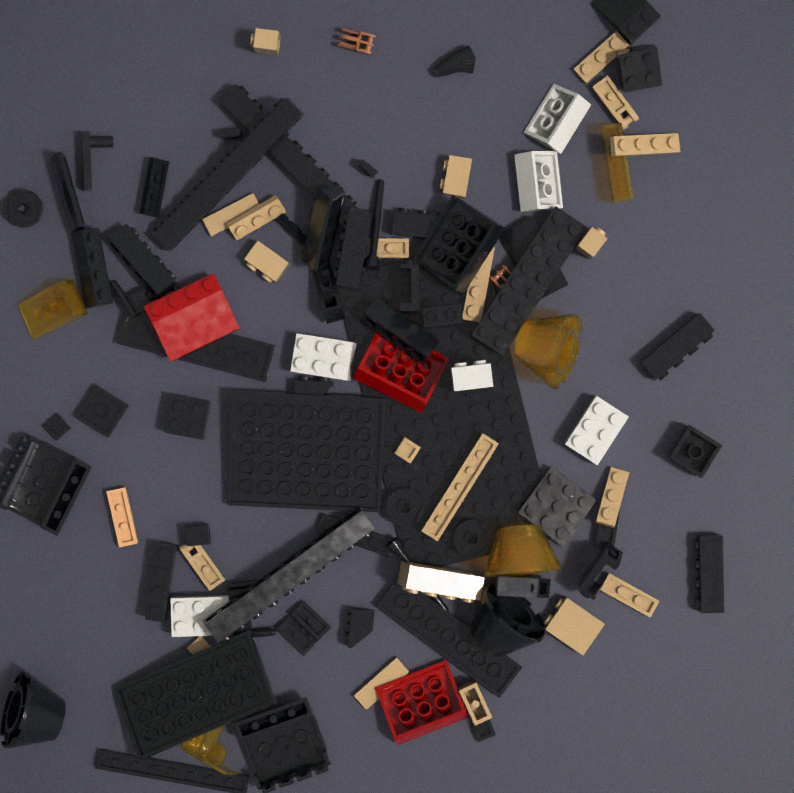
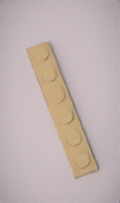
M481 434L421 530L423 533L436 541L439 540L499 443L485 434Z

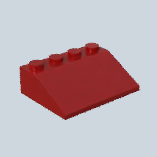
M214 273L144 306L145 314L170 362L240 329Z
M376 333L354 375V379L422 413L450 358L433 351L424 365H422Z
M447 660L375 688L397 745L469 718Z

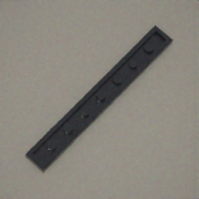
M99 749L95 768L230 793H247L250 775L155 758L139 761L137 755Z

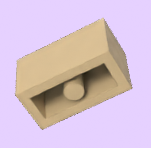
M256 28L255 33L251 34L250 45L254 48L255 53L279 56L280 33L275 30Z
M449 155V160L445 159L443 171L447 172L446 177L441 178L440 190H443L442 195H455L459 198L466 197L472 159Z
M591 227L575 248L589 259H592L608 238L605 237L606 233L600 228L596 227L594 229Z
M259 241L255 243L245 257L247 261L246 266L253 271L258 269L263 272L262 277L270 283L272 280L277 283L290 264Z
M476 680L458 688L475 726L492 718V714Z

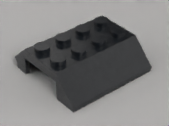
M28 435L27 438L21 436L16 446V449L20 450V452H13L7 466L11 467V470L5 469L0 478V484L3 485L2 488L0 487V508L10 510L40 525V528L58 536L92 466L31 435Z
M307 697L234 723L238 737L243 742L252 767L256 787L258 790L262 789L263 793L276 790L275 784L277 783L279 788L293 784L294 777L297 778L298 782L313 777L311 771H315L316 775L329 771L328 765H331L327 747Z

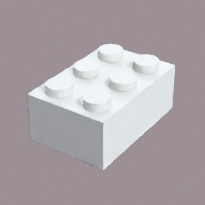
M297 333L291 372L351 381L357 343Z
M486 360L474 361L472 366H467L466 362L456 363L454 368H450L453 391L493 387L491 363L486 364Z
M594 396L564 444L595 465H598L629 416L598 396Z
M229 595L173 596L171 598L172 637L212 636L202 621L229 602Z

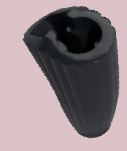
M467 45L444 58L433 69L438 78L457 72L473 74L476 57L470 46Z

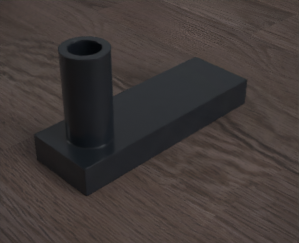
M90 131L81 133L84 191H92L90 148L113 147V136H90Z

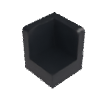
M209 524L185 527L187 546L211 544Z

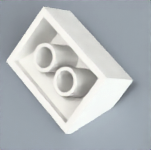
M553 84L524 133L547 148L561 154L591 104L579 94Z
M530 151L515 154L521 212L552 210L554 206L560 209L563 208L557 152Z

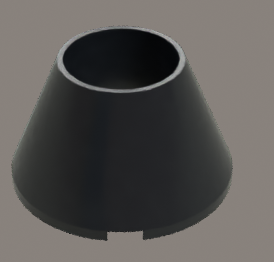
M488 583L483 590L471 626V634L475 642L488 654L494 657H502L542 641L546 636V626L540 614H535L530 608L532 604L525 597L496 596L495 584Z
M23 671L14 680V683H16L14 691H9L1 720L0 735L4 736V741H1V745L8 749L54 741L61 731L65 717V700L31 674Z

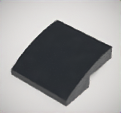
M303 601L279 625L276 631L304 656L331 626Z

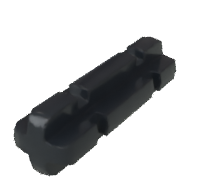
M282 213L277 218V222L281 226L283 225L294 238H297L301 245L306 243L307 236L304 233L302 234V231Z

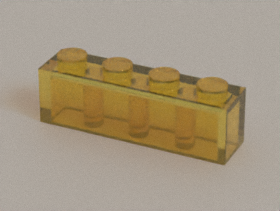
M622 123L603 125L600 129L612 203L632 201L634 197L627 156L612 157L610 137L624 136Z

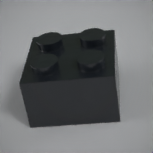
M654 44L616 51L620 84L624 92L662 86L658 50Z
M172 395L165 433L205 440L212 402Z
M686 425L667 458L699 478H703L723 445L691 425Z

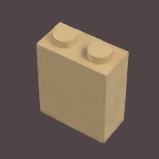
M565 596L564 599L560 598L556 603L554 614H549L545 619L546 630L581 655H584L605 623Z

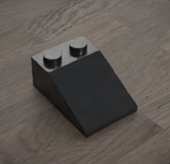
M595 0L592 3L630 46L661 17L647 0Z

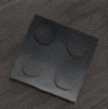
M96 385L76 418L109 438L129 405Z

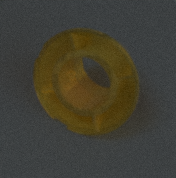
M564 314L530 318L523 323L518 333L515 344V357L550 388H560L559 383H565L575 365L581 342L578 341L579 332L582 333V320L580 316Z
M540 525L504 527L497 529L484 576L485 578H495L496 576L548 573V571H560L562 566Z

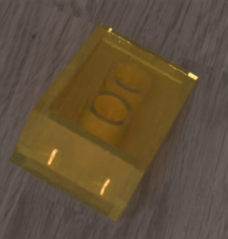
M73 279L60 281L18 304L33 340L88 315Z

